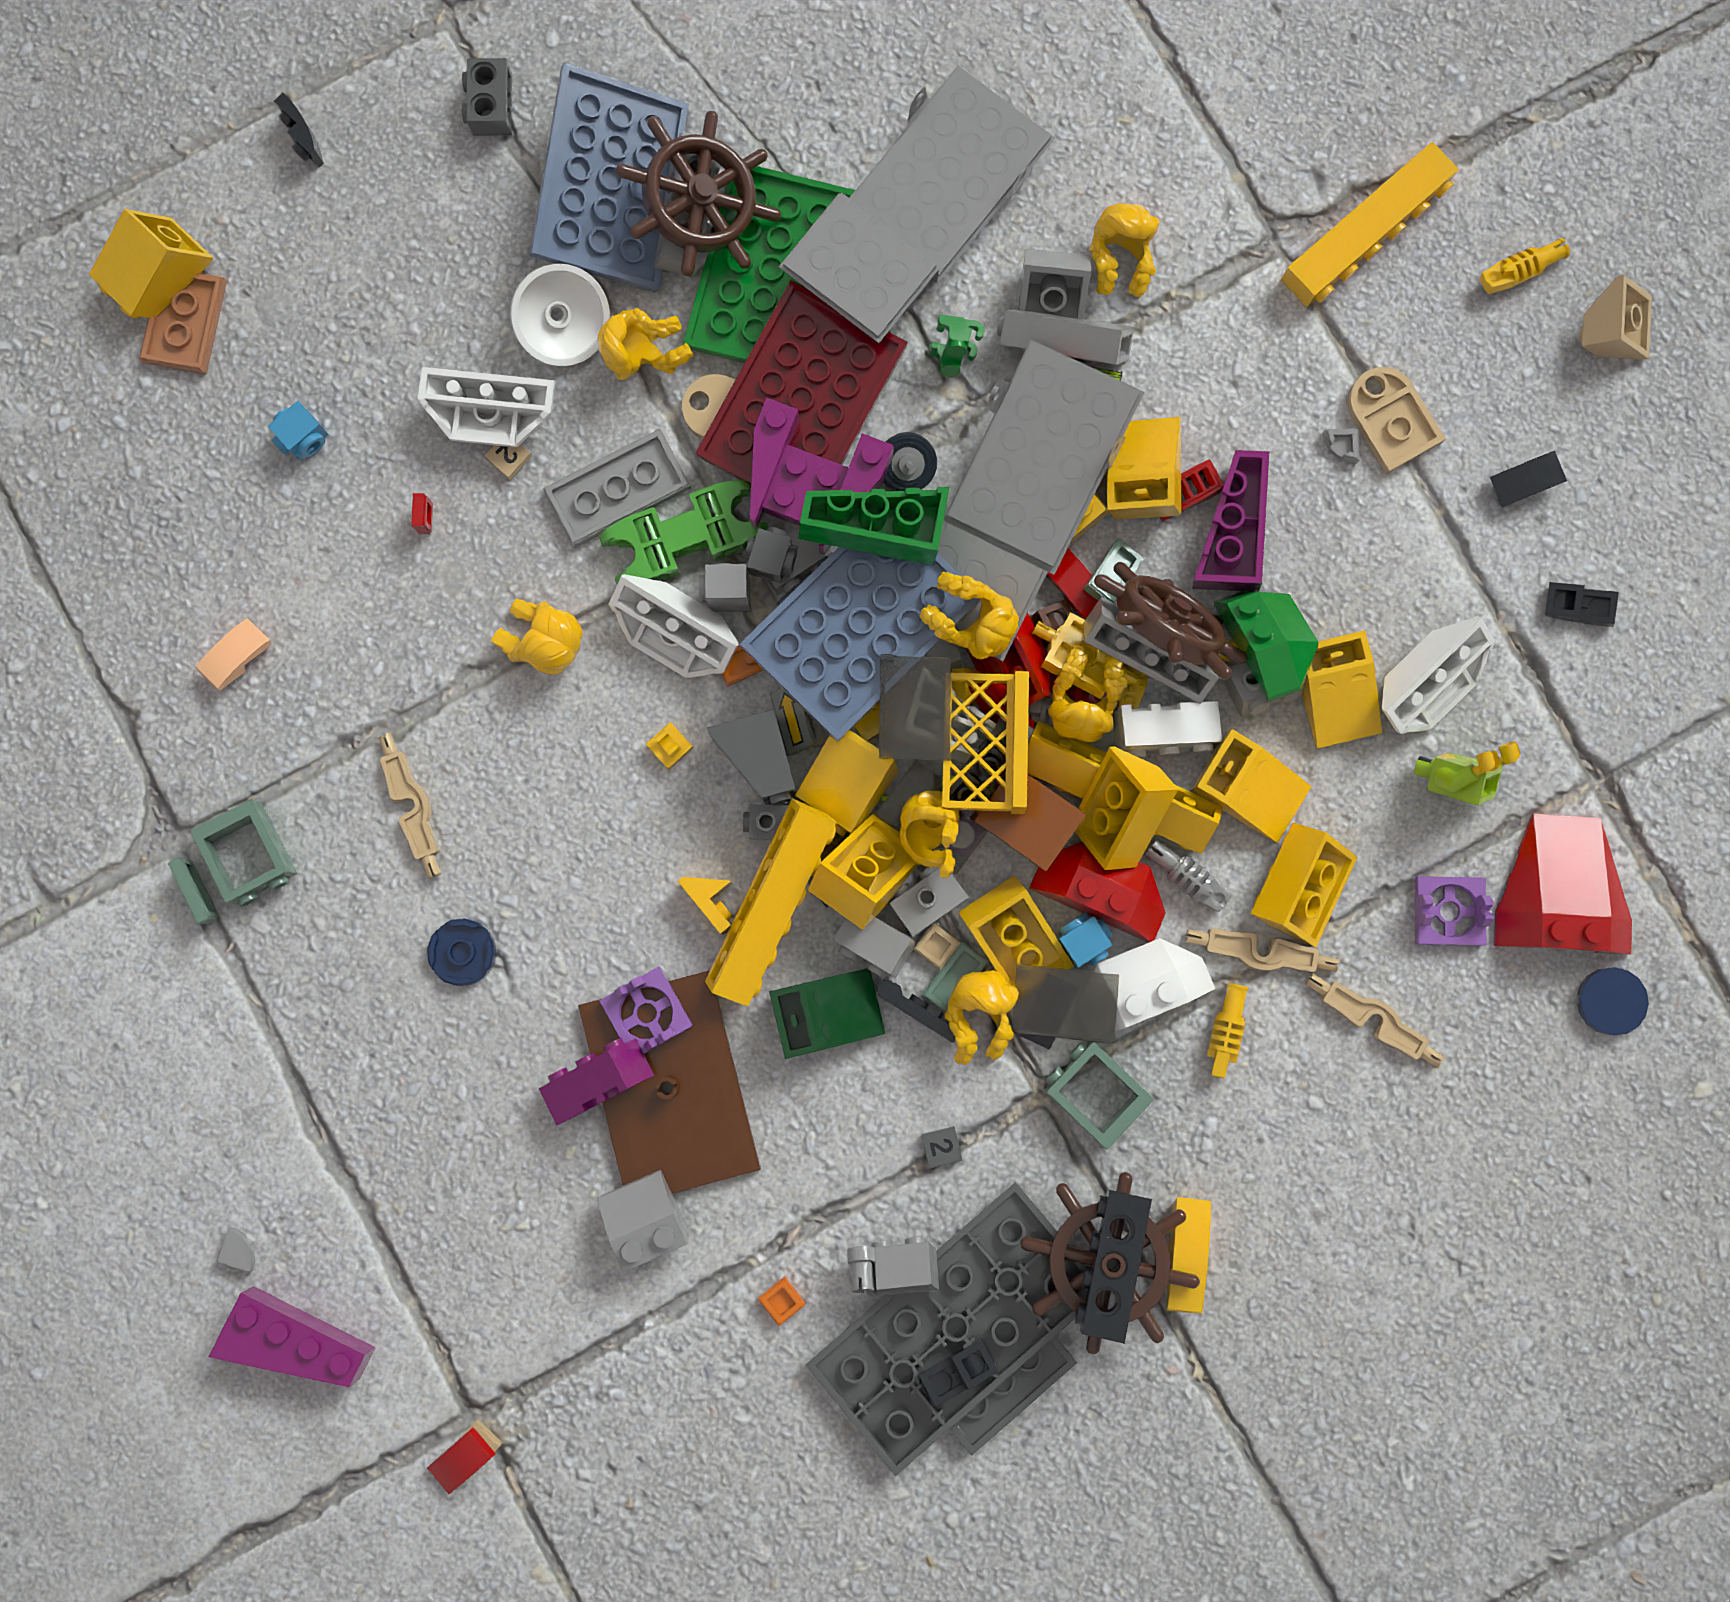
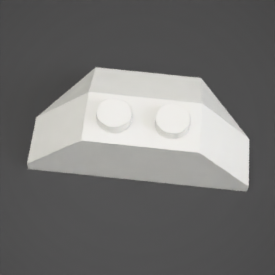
M422 367L417 399L450 441L517 448L552 415L556 382L555 380Z
M625 574L620 577L610 599L609 606L615 612L619 625L632 646L685 678L714 673L720 674L726 671L739 643L721 615L666 582Z
M1476 616L1431 631L1384 677L1382 710L1396 732L1404 734L1407 732L1431 730L1478 684L1487 663L1489 650L1493 649L1496 642L1481 617Z
M1159 938L1097 963L1079 1001L1077 1011L1089 1040L1127 1028L1186 1004L1214 990L1215 987L1202 957Z

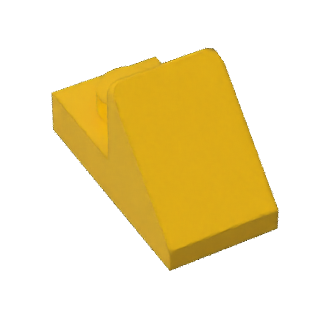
M694 877L680 878L678 882L718 932L722 935L725 934L732 925L729 919L733 915L721 901L715 904L712 900L733 883L728 880Z

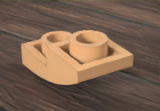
M246 618L207 652L195 666L196 670L220 691L245 673L244 665L271 646L270 639Z

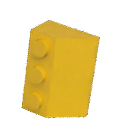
M1109 747L1078 808L1086 816L1075 830V833L1104 870L1137 867L1178 788L1160 767L1117 747Z
M1293 822L1289 832L1283 839L1282 847L1275 862L1269 869L1268 877L1260 894L1255 899L1254 907L1250 914L1266 925L1316 948L1358 857L1328 833Z

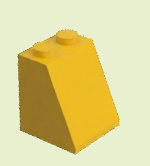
M124 209L94 263L89 276L99 284L100 291L112 297L120 305V310L124 314L135 319L139 317L152 318L154 315L157 317L171 303L172 298L180 290H184L194 280L193 277L201 273L212 262L213 257L171 217Z
M851 730L838 743L829 735L795 796L800 802L825 812L836 821L835 833L844 837L846 833L852 834L868 818L899 773L895 759Z

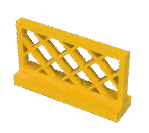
M1015 671V674L945 673L943 809L1011 811V814H1025L1027 808L1029 671ZM952 682L967 683L975 692L964 703H961L952 694ZM976 683L984 684L981 687H979ZM992 683L1007 684V696L997 705L984 692ZM978 696L992 708L980 721L966 708ZM953 702L958 708L951 714ZM1007 703V710L1005 714L1000 708ZM961 712L974 724L962 737L951 727V721ZM995 713L1006 722V730L997 738L983 726ZM978 729L991 741L979 755L965 742ZM951 735L957 741L953 746H951ZM1005 737L1006 748L1000 743V741ZM960 745L974 758L961 771L950 761V755ZM995 746L1006 756V763L996 772L982 759ZM976 763H979L991 775L978 789L965 776ZM950 769L956 774L952 780H950ZM1003 771H1005V782L999 776ZM959 779L973 791L965 801H949L950 788ZM996 780L1005 790V802H990L981 792ZM978 796L982 802L972 800Z

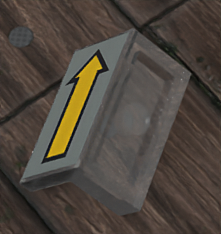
M782 687L771 692L770 696L787 756H793L809 748L823 747L829 734Z

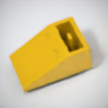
M1181 417L1130 421L1123 435L1126 439L1112 467L1108 468L1107 510L1115 520L1180 516Z
M1365 630L1318 641V648L1306 675L1307 679L1302 693L1316 749L1381 734L1382 725L1375 667Z
M1231 729L1222 737V742L1216 747L1190 791L1222 806V811L1277 844L1312 786L1263 747Z

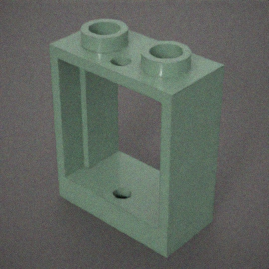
M250 799L190 831L225 903L239 904L240 907L251 904L259 899L258 893L268 888L270 891L277 890L289 883V877L297 874L261 802ZM253 822L275 868L234 889L212 843Z
M1089 1041L1086 1045L1080 1042L1068 1055L1072 1059L1063 1070L1058 1066L1046 1078L1045 1082L1048 1086L1044 1091L1103 1148L1108 1150L1152 1103L1154 1098L1094 1041ZM1093 1055L1134 1093L1101 1130H1098L1059 1092Z

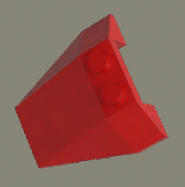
M1531 814L1517 852L1516 863L1512 873H1509L1506 881L1507 887L1495 911L1494 946L1568 949L1631 955L1632 919L1601 818Z

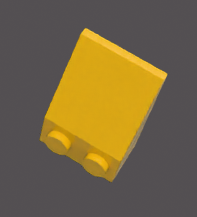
M872 814L819 864L808 891L863 930L882 911L918 864L905 852L900 842V833Z
M1015 875L958 912L995 970L1005 977L1009 985H1013L1018 989L1017 1003L1038 991L1047 973L1059 977L1074 967L1031 896Z

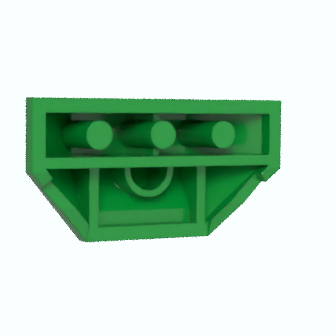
M1246 590L1214 601V607L1223 618V623L1236 646L1247 653L1248 659L1246 663L1268 702L1301 691L1319 642L1291 595Z

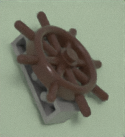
M708 111L706 113L702 135L682 131L673 140L659 118L655 116L650 117L647 125L661 148L654 155L646 170L625 164H619L615 170L618 177L642 184L643 203L648 217L630 228L631 237L639 239L652 230L657 229L659 238L654 267L686 277H692L699 268L704 267L707 252L717 251L725 247L728 248L742 269H748L751 266V259L737 238L747 228L752 216L772 222H777L781 219L780 210L756 203L755 184L750 170L767 160L768 154L766 150L758 149L742 159L730 146L715 139L718 115L715 111ZM671 161L668 177L661 175L663 167ZM722 166L725 170L719 173ZM733 181L738 197L718 192V190ZM660 189L666 191L664 204L660 195ZM716 205L737 211L736 217L730 226ZM713 225L717 233L709 234Z
M1117 562L1113 570L1125 583L1124 586L1103 574L1095 577V586L1116 597L1117 605L1103 597L1099 599L1083 623L1084 642L1200 704L1219 678L1227 680L1232 675L1231 668L1218 656L1219 654L1238 664H1244L1247 661L1248 656L1246 652L1226 642V636L1222 628L1223 618L1220 615L1211 614L1200 602L1174 586V582L1171 579L1161 580L1151 576L1136 575L1123 562Z

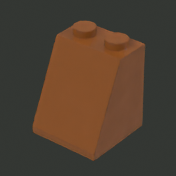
M1004 772L1003 775L1001 776V778L1004 780V782H1005V772ZM1027 774V808L1025 814H1011V811L975 810L970 819L1030 862L1047 871L1086 814ZM996 781L987 799L990 802H1005V790Z

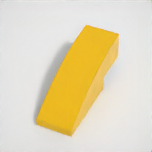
M1177 1197L1172 1204V1212L1177 1209L1183 1210L1186 1213V1220L1171 1230V1239L1168 1242L1170 1269L1195 1274L1199 1277L1200 1284L1197 1288L1192 1289L1168 1283L1166 1310L1202 1314L1209 1257L1211 1201Z

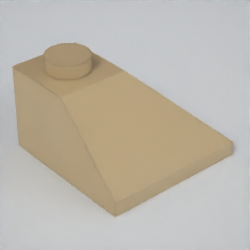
M1625 275L1617 276L1583 314V327L1579 331L1582 347L1595 356L1637 360L1649 359L1652 295Z

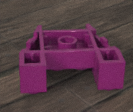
M766 397L754 428L750 522L752 528H758L763 513L800 526L806 491L852 490L853 492H871V489H879L891 463L894 445L862 433L849 467L843 466L790 446L800 421L798 409ZM819 543V553L825 555L831 546Z

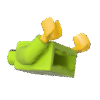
M1513 741L1498 746L1501 757L1498 756L1496 750L1477 754V759L1454 753H1445L1436 756L1435 759L1419 756L1415 764L1414 775L1429 779L1427 786L1429 791L1479 806L1495 798L1503 764L1507 765L1516 762L1521 753L1518 743Z

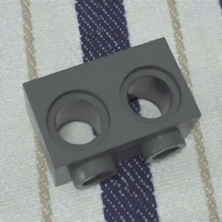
M467 59V72H462L463 91L467 92V103H462L463 122L468 123L473 136L512 135V72L507 59ZM485 79H493L489 84L481 85V82ZM485 110H493L487 116H480V114Z

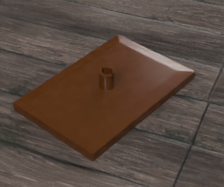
M709 971L669 981L693 1026L644 1054L654 1076L602 1103L623 1186L661 1169L671 1193H676L761 1170L718 997L716 994L711 993L705 983ZM645 987L640 989L646 1000L656 1002L665 997L661 991L655 988ZM630 994L622 1005V1021L633 1015V1010L636 1006ZM595 1000L580 1004L578 1007L590 1054L594 1053L595 1056H598L605 1052L603 1049L605 1045L620 1037L600 1001ZM645 1003L639 1007L637 1015L642 1022L650 1023L655 1020L657 1011L652 1004ZM671 1006L661 1011V1017L658 1022L663 1031L668 1028L672 1019ZM639 1024L628 1030L630 1034L641 1039H651L654 1037L649 1027Z

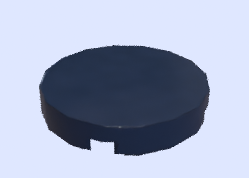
M465 918L453 919L440 926L431 936L427 948L428 963L435 974L445 983L455 986L473 985L484 979L493 968L497 956L496 943L490 931L481 923Z
M1617 967L1597 969L1587 975L1579 986L1577 994L1579 995V1004H1577L1579 1014L1584 1022L1596 1032L1608 1035L1628 1034L1638 1028L1647 1015L1649 1005L1647 990L1641 980L1628 970Z

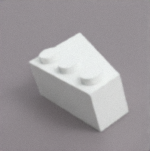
M1218 701L1201 702V704L1198 702L1178 703L1177 705L1162 707L1161 704H1149V708L1132 709L1131 705H1121L1113 714L1116 747L1139 758H1145L1146 752L1159 751L1160 756L1180 754L1179 749L1193 748V753H1206L1213 751V746H1217L1222 742Z

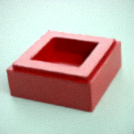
M413 493L411 526L419 534H430L432 532L433 502L425 493Z

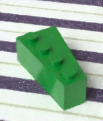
M937 487L936 490L906 488L905 491L871 489V492H853L852 490L806 491L798 539L933 566L938 553L950 487Z

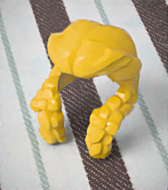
M1117 203L1108 206L1102 212L1099 220H1097L1089 251L1092 253V259L1096 263V270L1098 272L1096 286L1098 294L1107 296L1114 292L1115 281L1118 278L1116 271L1118 262L1106 247L1113 243L1128 249L1139 261L1132 281L1129 284L1128 293L1133 294L1135 297H1142L1147 291V285L1151 282V276H1154L1156 273L1149 249V240L1154 238L1160 221L1157 217L1151 216L1144 206Z
M639 308L623 310L607 320L598 333V348L607 368L615 373L618 380L625 381L629 379L645 363L668 375L673 374L676 370L675 367L685 364L694 356L687 343L663 355L650 342L657 340L658 337L664 339L669 335H675L682 329V325L676 315L655 321L651 320Z
M941 572V575L937 578L938 589H942L954 597L960 596L963 600L980 598L981 609L979 619L968 629L957 631L955 623L950 618H947L944 613L940 612L938 607L931 606L930 604L921 610L920 619L931 630L935 631L936 637L946 640L950 644L953 643L954 645L968 648L976 659H986L989 656L994 657L1002 654L1007 649L1011 638H1013L1018 628L1019 616L1013 608L1012 601L1008 597L997 594L981 581L974 580L973 577L965 575L961 577L949 572Z
M515 598L509 612L516 618L532 621L531 629L520 642L517 636L511 635L503 630V628H499L491 638V642L498 648H501L513 663L526 662L544 674H562L564 669L573 663L581 647L583 630L579 622L571 613L555 609L547 601H541L535 605L534 603Z
M1074 646L1069 653V658L1062 666L1059 676L1054 681L1052 703L1048 708V714L1052 717L1055 730L1061 736L1083 742H1096L1104 733L1112 731L1114 725L1112 714L1117 701L1121 699L1123 690L1127 687L1128 681L1126 677H1123V662L1112 656H1106L1104 658L1105 669L1103 676L1105 678L1104 688L1107 691V696L1097 704H1089L1083 701L1074 702L1067 696L1066 690L1075 681L1081 679L1085 664L1088 662V652L1085 651V647Z
M927 790L910 797L901 811V828L899 832L900 842L905 852L912 857L915 863L922 864L925 867L940 868L939 877L948 878L954 872L956 862L952 857V851L947 848L956 841L960 816L959 810L942 808L941 791ZM941 844H943L946 848L943 851H932V849H935Z
M988 970L963 975L949 997L947 1011L944 1016L949 1021V1028L955 1036L957 1051L953 1059L957 1064H969L978 1049L976 1044L978 1035L974 1029L970 1028V1024L964 1018L963 1009L968 1012L975 1009L986 1012L997 1025L994 1038L986 1050V1057H990L992 1060L1000 1058L1009 1044L1008 1040L1014 1037L1006 1013L1016 1004L1019 992L1015 986L1009 985L1005 977L997 971Z

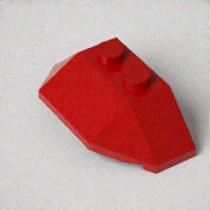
M1027 612L1004 661L992 656L986 659H976L968 648L966 650L975 669L980 671V674H1015V671H1029L1028 706L1049 695L1050 672L1041 667L1048 653L1040 637L1032 634L1035 626Z
M1083 842L1062 849L1047 871L1038 867L1029 886V889L1081 913L1086 912L1088 916H1094L1097 920L1102 919L1106 924L1147 943L1155 940L1166 914L1150 866L1139 862L1137 867L1104 870Z

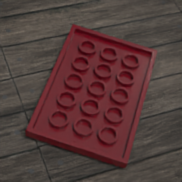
M790 280L695 452L696 457L751 485L754 428L767 397L798 409L800 421L790 446L843 465L907 348L908 342L887 332L878 343L809 289Z

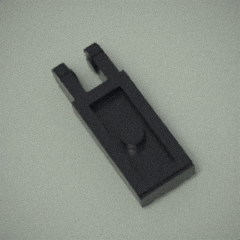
M884 979L880 981L878 987H876V992H878L881 998H884L885 1001L950 1042H955V1036L949 1028V1021L945 1019V1013L940 1012L939 1016L936 1017L926 1010L929 1003L913 993L909 999L902 994L901 986L897 983H892V980Z

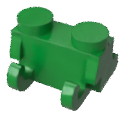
M940 315L936 330L943 332L946 329L948 331V339L946 344L932 342L929 346V355L939 359V371L943 376L955 377L960 374V366L963 357L967 354V350L970 352L968 355L970 361L976 358L977 346L969 341L972 330L977 332L975 340L980 341L983 338L985 329L980 322L975 320Z

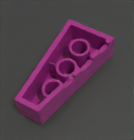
M1235 450L1193 580L1192 589L1260 591L1263 576L1270 451Z
M254 1286L240 1293L208 1357L350 1387L360 1380L376 1347Z

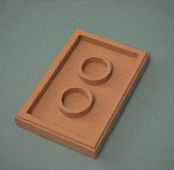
M202 273L196 274L193 277L194 280L184 290H180L172 298L171 303L157 317L154 315L152 318H148L139 357L142 363L207 374L227 280L224 277Z

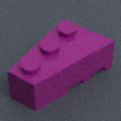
M619 1038L603 1047L604 1053L598 1056L591 1053L575 1062L577 1065L575 1069L568 1072L565 1067L547 1076L550 1082L540 1087L539 1091L556 1125H560L654 1076L637 1039L624 1043L622 1038Z

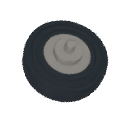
M912 432L898 433L890 437L886 442L894 445V451L884 478L885 484L895 491H905L906 488H920V490L925 488L932 481L937 470V456L933 446L926 438Z

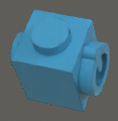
M299 401L290 408L279 411L274 416L273 422L268 425L270 430L276 435L271 439L272 442L284 455L290 451L298 460L316 454L325 444V437L329 435Z
M1085 912L1059 929L1062 936L1058 938V941L1075 968H1079L1088 961L1093 966L1109 955L1106 949L1112 946L1109 938L1113 935L1102 919L1097 921L1094 916L1090 918Z

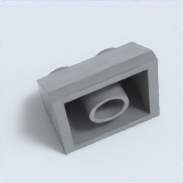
M1025 248L1018 310L1084 319L1091 277V255Z
M661 1169L597 1197L608 1241L623 1272L687 1245L689 1229Z

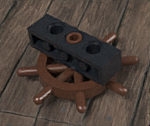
M1123 1172L1119 1175L1116 1191L1107 1189L1106 1196L1100 1195L1097 1203L1084 1207L1080 1205L1069 1186L1065 1183H1060L1056 1187V1193L1070 1213V1216L1059 1227L1053 1242L1032 1237H1023L1020 1241V1246L1023 1250L1050 1256V1271L1056 1288L1034 1303L1032 1307L1033 1313L1037 1316H1042L1064 1301L1076 1312L1075 1324L1081 1325V1334L1088 1335L1086 1350L1092 1355L1100 1351L1102 1339L1125 1344L1128 1323L1136 1319L1139 1320L1154 1343L1162 1342L1164 1333L1153 1318L1150 1310L1161 1299L1167 1284L1170 1283L1192 1289L1197 1288L1200 1284L1197 1275L1170 1269V1254L1164 1235L1185 1222L1186 1213L1181 1209H1177L1155 1224L1149 1218L1152 1199L1130 1194L1133 1178L1128 1172ZM1102 1217L1098 1232L1091 1220ZM1126 1221L1129 1226L1128 1234L1124 1238H1122L1124 1222ZM1078 1229L1081 1230L1090 1244L1089 1250L1067 1246L1071 1237ZM1150 1244L1154 1253L1155 1265L1140 1262L1142 1250ZM1064 1260L1091 1266H1086L1083 1272L1068 1281ZM1137 1276L1152 1279L1149 1287L1141 1297L1135 1290ZM1083 1288L1088 1289L1086 1301L1076 1294ZM1113 1292L1115 1303L1111 1309H1108L1110 1295Z

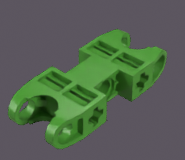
M742 479L720 482L690 493L689 496L694 506V509L660 522L655 507L625 517L604 530L599 536L603 547L618 545L619 547H630L635 551V559L630 566L626 567L627 571L615 577L616 585L623 574L657 581H665L678 576L680 572L675 559L707 547L711 551L714 562L745 551L750 537L756 538L758 528L767 530L769 527L767 522H760L758 528L754 529L750 521H739L733 515L735 507L743 502L742 498L751 494V485ZM708 500L710 502L715 517L711 516L708 505L706 503V501ZM646 523L653 540H650L644 526ZM718 528L720 529L724 542L726 544L724 546L722 545L721 539L717 532ZM655 552H657L659 555L660 561L663 566L662 569L659 566Z

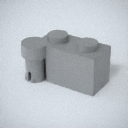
M925 1238L905 1239V1244L892 1245L890 1241H877L871 1243V1246H856L847 1249L848 1264L851 1265L853 1293H864V1290H866L868 1295L874 1297L939 1290L936 1247L930 1242H926Z

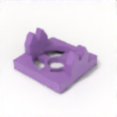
M1415 877V944L1487 945L1486 927L1491 926L1494 920V915L1490 914V908L1494 905V901L1490 895H1486V878ZM1443 887V899L1436 906H1432L1434 904L1431 896L1432 892ZM1455 887H1460L1466 891L1474 901L1475 906H1462L1455 899ZM1447 901L1453 902L1458 908V915L1453 921L1445 920L1440 913L1442 904ZM1434 916L1444 924V935H1441L1431 927ZM1462 917H1475L1469 930L1456 936V923Z
M660 966L643 976L630 980L629 983L618 987L613 993L599 1000L623 1042L626 1043L637 1039L644 1054L693 1026ZM639 988H655L661 991L665 997L656 1002L646 1000ZM630 994L636 1006L633 1010V1015L622 1021V1005ZM650 1003L656 1008L657 1016L655 1020L650 1023H644L638 1018V1009L642 1004ZM671 1006L672 1019L668 1028L663 1031L658 1022L661 1017V1011ZM639 1024L649 1027L654 1037L651 1039H641L630 1034L628 1030Z

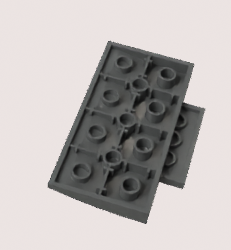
M1016 1182L936 1251L939 1290L885 1295L806 1364L895 1477L949 1429L968 1452L973 1455L1077 1364V1361L1056 1337L1058 1333L1076 1318V1312L1064 1301L1042 1316H1037L1032 1311L1034 1303L1056 1288L1050 1271V1256L1025 1251L1021 1248L1020 1241L1023 1237H1032L1053 1242L1057 1230ZM1064 1260L1068 1281L1086 1268L1085 1264ZM1083 1288L1076 1294L1086 1301L1088 1289ZM982 1340L999 1372L971 1389L959 1393L941 1405L933 1407L917 1375L958 1351Z

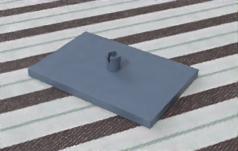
M564 62L560 70L529 256L555 264L572 265L589 274L656 293L659 290L662 269L654 267L659 232L657 229H654L639 239L631 237L630 228L648 217L643 203L642 184L618 177L615 170L619 164L646 170L654 155L661 148L647 125L648 119L652 116L659 118L673 140L682 131H685L689 104ZM671 161L663 167L661 175L668 177ZM660 189V195L664 204L666 191Z
M838 547L739 644L838 743L942 640L936 637L935 631L931 630L920 619L921 610L926 608L928 604L936 606L956 626L981 600L980 598L963 600L960 596L954 597L950 593L937 588V578L941 575V572H949L953 575L961 576L938 553L934 565L931 566Z

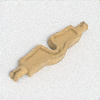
M392 733L384 734V736L381 735L378 739L385 756L380 758V763L386 777L390 798L395 803L413 800L415 804L413 810L399 817V824L409 842L414 858L422 860L427 878L439 876L442 873L437 864L435 854H438L440 850L430 825L432 813L430 799L426 791L415 782L406 754L402 751H397Z
M1215 928L1209 929L1208 933L1188 929L1186 935H1189L1185 939L1186 943L1206 946L1205 951L1209 953L1238 958L1241 963L1256 970L1267 971L1284 967L1311 973L1315 972L1317 968L1337 972L1339 967L1335 966L1339 964V958L1319 955V950L1316 948L1301 946L1278 938L1270 941L1267 954L1261 957L1257 953V935L1253 933L1230 932Z
M1314 973L1309 976L1311 980H1307L1305 985L1323 995L1321 1001L1336 1010L1353 1025L1363 1027L1373 1014H1377L1380 1021L1374 1037L1378 1041L1401 1051L1412 1059L1418 1060L1421 1057L1436 1068L1441 1065L1439 1061H1443L1445 1056L1427 1046L1429 1040L1403 1024L1398 1014L1389 1005L1377 999L1362 998L1338 982L1332 981L1329 984Z

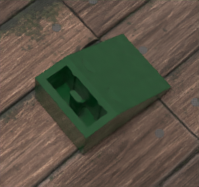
M867 968L769 991L785 1059L886 1034L872 974Z

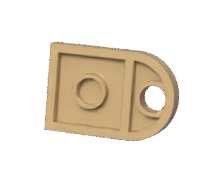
M1388 367L1373 368L1363 373L1351 387L1348 395L1350 416L1386 474L1446 440L1415 387L1400 371ZM1366 381H1377L1381 385V393L1377 395L1369 393L1365 386Z
M709 374L698 378L687 388L682 400V413L686 425L697 437L704 438L736 379L720 374ZM698 395L707 397L709 399L708 406L703 410L693 409L691 401L694 397Z

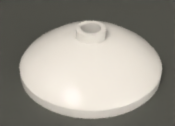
M548 264L533 270L520 282L512 298L510 318L517 340L531 356L550 365L569 366L588 359L599 349L598 333L603 324L610 319V310L602 287L590 274L568 264ZM554 308H559L561 311V317L558 320H553L551 317V311Z

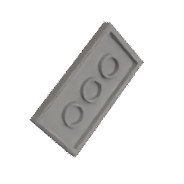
M658 429L544 487L543 490L572 546L576 548L599 536L604 530L623 518L656 507L691 489V486L661 429Z

